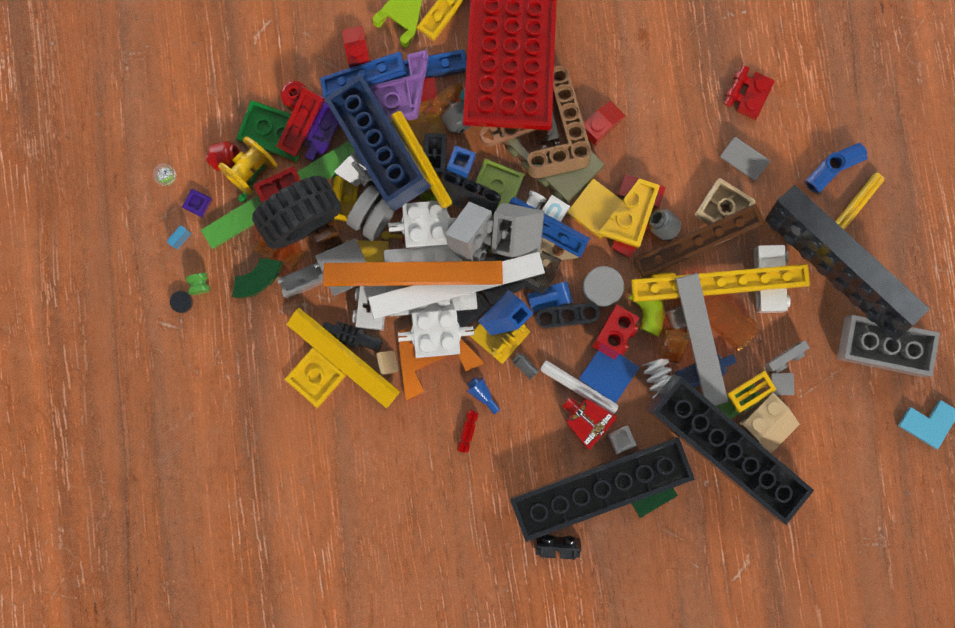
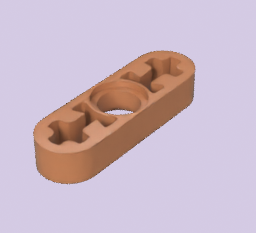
M482 127L479 138L483 145L494 146L532 133L536 129L520 130L516 128L515 133L508 134L504 128H500V133L495 134L493 140H490L488 137H484L486 131L495 133L498 131V128Z

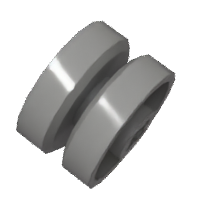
M372 184L362 193L353 206L346 224L356 231L363 228V236L373 242L385 229L395 211L382 198L378 188Z

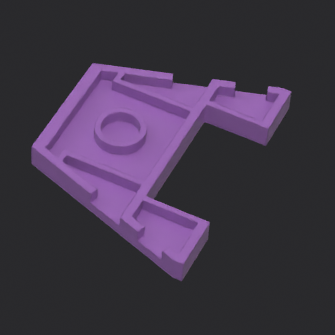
M426 50L407 55L410 76L371 85L390 118L397 111H401L407 121L418 118L429 57Z

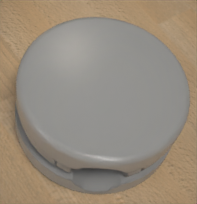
M596 267L584 278L582 284L583 295L589 303H593L600 308L612 306L623 294V279L619 272L611 267Z

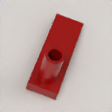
M303 88L276 147L295 157L298 156L320 107L324 104V97L307 88Z

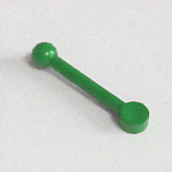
M264 164L253 174L248 183L250 188L260 171L265 169ZM243 192L238 196V200L245 202L247 194Z

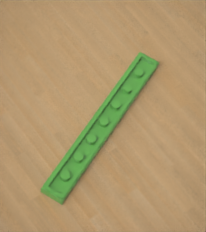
M347 141L297 172L301 180L318 175L329 180L337 175L334 171L355 149L350 141ZM259 196L254 197L201 229L212 249L254 225L252 221L253 212L262 203Z

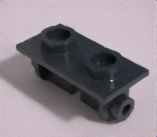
M550 534L536 538L535 555H540V558H555L556 551H560V559L575 560L580 558V551L582 550L580 538L574 536L555 537Z

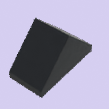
M425 133L424 152L436 174H442L446 170L447 134Z

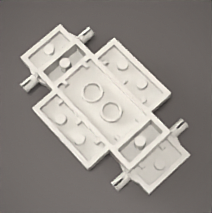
M438 201L406 203L402 206L403 217L401 222L388 223L389 232L402 231L405 239V249L384 250V262L463 261L449 248L445 235L457 218H450L447 207L441 208ZM413 285L387 286V292ZM476 292L389 315V317L411 315V332H398V337H401L398 338V341H412L415 347L416 358L460 354L459 342L461 336H474V331H471L474 329L473 326L460 327L457 322L456 311L477 309Z

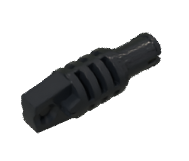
M337 321L336 325L324 323L323 328L333 334L341 343L355 348L362 346L377 352L382 347V339L365 334L363 329Z

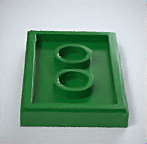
M253 100L250 101L236 141L245 144L243 138L249 137L267 152L294 162H298L303 149L302 146L298 156L295 157L276 147L291 116L290 113Z

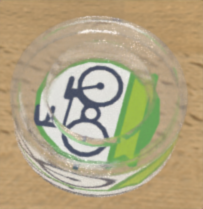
M162 163L154 168L153 178L158 184L169 186L175 181L176 172L169 164Z

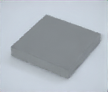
M356 238L315 256L322 272L324 270V263L366 262ZM329 286L333 296L356 287Z

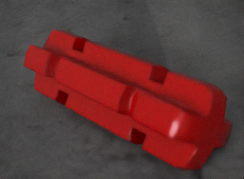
M467 411V420L463 425L460 436L461 442L458 444L457 451L462 453L469 452V442L472 441L476 426L475 421L477 422L479 415L478 412Z

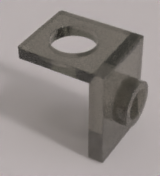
M542 251L540 254L542 264L543 260L548 259L553 262L554 268L547 269L543 265L545 273L528 278L525 285L545 294L553 282L562 260Z

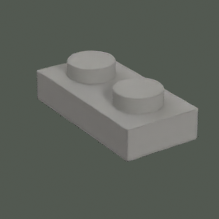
M806 340L798 342L764 364V367L768 372L776 371V373H779L788 367L786 363L794 359V361L803 358L806 355L804 351L808 350L810 346Z

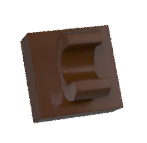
M328 224L326 225V230L321 233L317 230L314 236L323 252L343 244L334 227Z

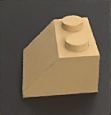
M771 393L763 398L761 402L757 403L737 425L772 454L800 424L791 410L774 393Z

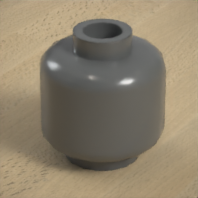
M450 101L443 107L444 111L441 114V120L451 133L462 134L471 127L463 125V102L454 103V101Z
M660 209L651 215L649 229L659 239L669 241L679 234L681 220L670 210Z

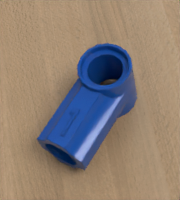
M568 282L558 283L549 286L548 289L527 294L532 313L544 308L566 306L573 303Z

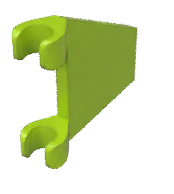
M389 0L374 15L373 25L380 28L387 17L391 18L407 30L400 37V45L407 48L415 37L422 0Z

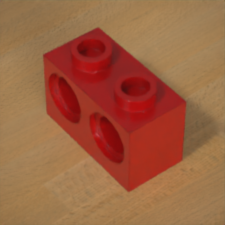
M293 166L254 184V188L261 202H263L273 194L281 191V189L301 181V178Z
M616 305L592 347L614 360L619 354L623 356L629 346L626 343L629 336L633 338L639 328L636 325L639 317ZM618 321H623L627 328H622ZM608 339H614L617 346H612Z

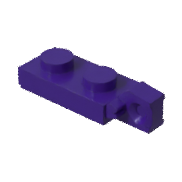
M327 102L324 103L306 139L307 143L305 146L309 149L305 157L310 162L316 161L319 153L324 154L325 150L327 151L339 126V122Z

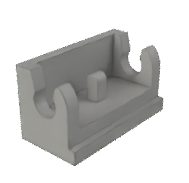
M317 262L281 277L277 281L281 285L283 296L288 299L322 285L323 272Z

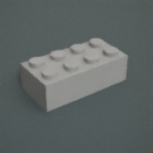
M856 315L844 317L837 360L918 377H932L940 333L911 327L895 342L887 337L883 330L868 318Z

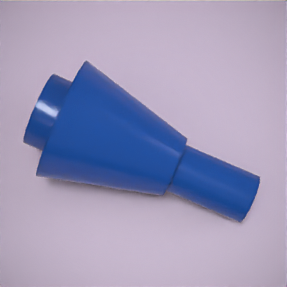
M475 377L467 384L469 388L466 391L483 404H486L493 414L500 410L499 406L492 399V395L483 377L480 379Z

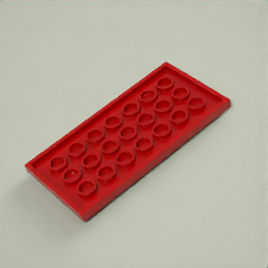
M471 0L463 125L551 130L557 0Z

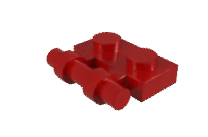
M742 65L739 72H736L733 78L735 81L731 89H728L726 92L724 105L732 107L735 101L739 103L736 112L756 120L775 80L758 72H755L751 79L747 76L749 67ZM742 85L747 86L744 96L739 93Z

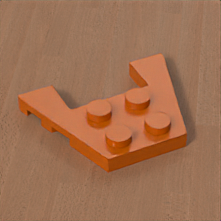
M412 325L399 331V333L411 332ZM460 338V354L458 356L465 371L468 372L484 364L480 357ZM412 341L399 342L404 392L406 400H409L425 392L415 371L446 356L416 358L415 347Z

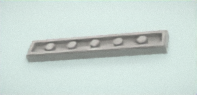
M695 273L675 278L702 395L714 405L726 403L728 398L699 275Z

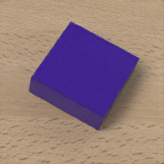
M192 188L182 208L203 218L212 198Z

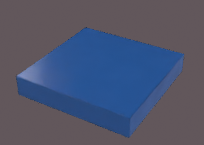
M597 351L579 380L616 403L640 367L620 354L614 360L604 353Z

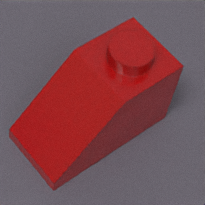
M363 26L342 30L349 68L369 62L370 57Z
M611 101L598 109L584 123L588 140L594 146L626 117Z

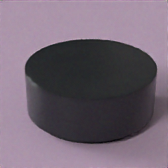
M177 291L170 298V306L178 313H186L193 306V298L187 292Z

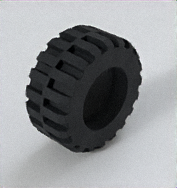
M319 175L311 176L310 178L307 177L299 182L292 183V185L281 189V191L263 201L253 212L252 221L268 247L272 249L284 248L326 226L334 217L338 216L341 211V203L327 179Z

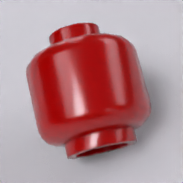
M299 81L287 82L280 92L282 102L290 111H293L303 88H306Z
M230 141L215 143L209 147L206 161L216 171H221L218 167L219 163H223L231 169L235 165L232 160L240 151Z

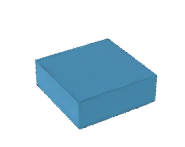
M179 226L168 238L167 243L178 250L192 233L183 226Z

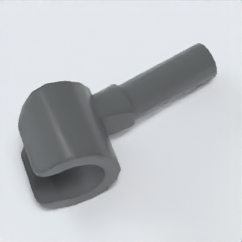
M356 161L352 162V166L359 174L358 179L367 188L366 182L372 180L371 176Z

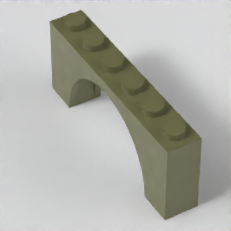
M497 127V128H498V131H497V132L491 133V136H492V137H493L495 134L500 133V127ZM504 128L508 134L515 133V128ZM518 138L502 142L507 146L506 151L513 158L518 157L523 162L521 165L528 172V156L530 153L525 150ZM591 151L590 162L587 167L537 178V181L544 188L548 186L554 192L553 196L568 204L603 169L605 164ZM534 163L533 165L536 166V167H538V166H541L542 164H541V163Z

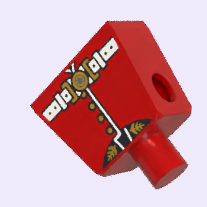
M569 397L562 405L571 414L565 423L588 450L594 446L617 419L616 416L588 399H585L579 405Z

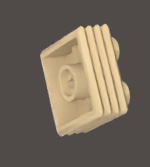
M719 178L698 208L695 217L706 224H710L753 205L756 201ZM727 204L728 211L724 213L721 211L722 208L720 206Z

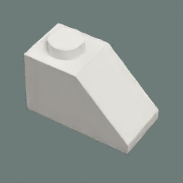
M354 151L334 172L357 187L361 182L358 179V172L352 166V162L356 161L363 170H366L356 151Z

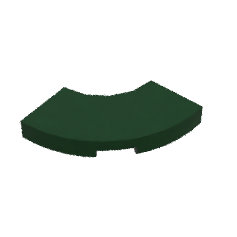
M260 258L252 272L235 277L232 297L243 299L260 294V292L274 283L281 271L283 262Z

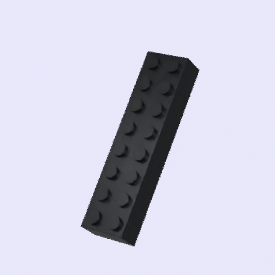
M796 185L776 201L765 219L769 227L777 231L787 244L793 246L803 259L809 261L816 268L819 274L825 276L838 291H841L848 297L850 302L863 311L871 322L878 325L887 337L896 342L930 310L926 304Z
M673 374L646 407L650 414L781 523L787 525L813 493L814 489L682 377Z
M673 437L510 497V501L525 542L693 481L695 478L679 437Z

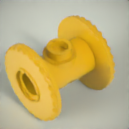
M244 137L243 142L249 150L245 154L241 151L232 160L235 165L231 169L223 163H219L218 167L237 188L247 195H251L253 191L246 183L254 174L250 169L252 168L254 171H257L263 164H266L275 170L277 163L257 142L249 137Z

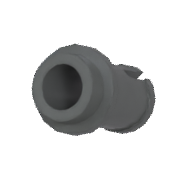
M520 352L512 360L513 366H517L530 380L539 372V369L526 358V354L523 355Z

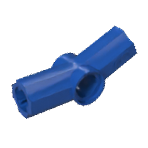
M859 142L826 157L804 181L807 187L812 192L819 194L840 171L868 159L865 146ZM830 160L836 161L837 169L831 167Z

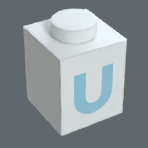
M551 195L542 210L545 211V214L561 222L570 206Z

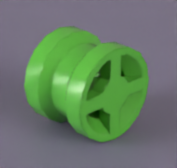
M207 273L193 274L185 278L190 287L188 290L189 295H198L211 291L206 281L208 279Z

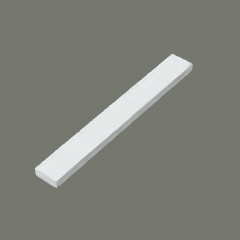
M536 252L503 261V284L413 285L368 297L373 318L375 320L544 274L545 271L540 253Z

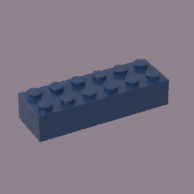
M362 74L325 98L383 199L394 211L432 187L371 85Z

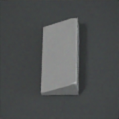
M737 137L730 141L720 156L721 159L754 181L758 179L770 162L769 159Z

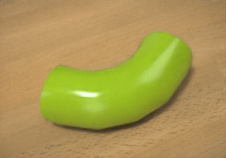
M631 292L629 299L633 301ZM661 300L636 302L643 312L639 329L652 336L659 337L665 320L663 302Z

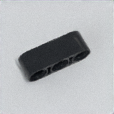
M451 171L442 173L440 181L451 198L452 204L464 209L468 202L491 210L492 216H494L501 201V196L496 191Z
M593 303L544 308L537 313L535 321L541 329L587 325L594 323L599 318L600 310ZM591 308L595 313L594 318H585L583 314L584 309ZM570 311L573 314V320L570 322L564 321L562 319V312ZM543 313L549 314L552 318L551 323L547 325L541 323L540 315Z

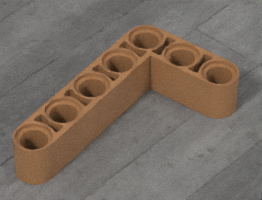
M564 66L554 67L553 102L565 144L537 150L528 156V173L534 178L583 169L590 162L591 147L570 74ZM571 115L574 118H566L565 116ZM577 134L579 137L574 138L570 135ZM582 153L585 156L579 157L576 154ZM556 158H562L563 161L558 162V161H555L554 159H556ZM534 163H541L542 165L536 167V166H534L533 164H534Z

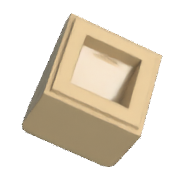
M394 351L376 354L382 375L399 371Z

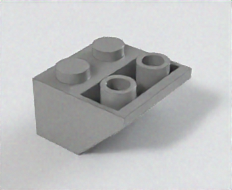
M468 202L445 235L449 248L463 261H483L485 259L487 251L492 246L494 222L492 211Z
M501 203L494 213L491 253L516 257L540 252L545 211Z

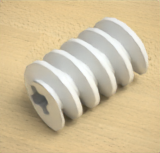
M661 358L642 365L649 367L644 371V374L652 375L647 379V383H654L649 388L650 391H657L658 394L672 377L667 375L672 371V368L665 367L669 359Z

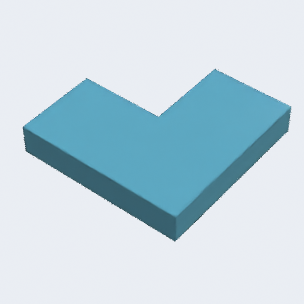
M938 400L929 417H926L912 407H908L898 427L934 449H939L955 421V408L942 400Z

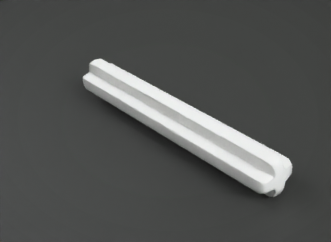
M545 361L541 366L540 370L583 398L592 401L613 415L617 411L618 405L549 361Z

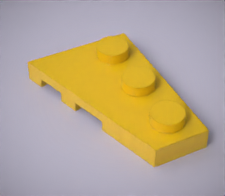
M639 178L598 232V235L639 248L660 185Z

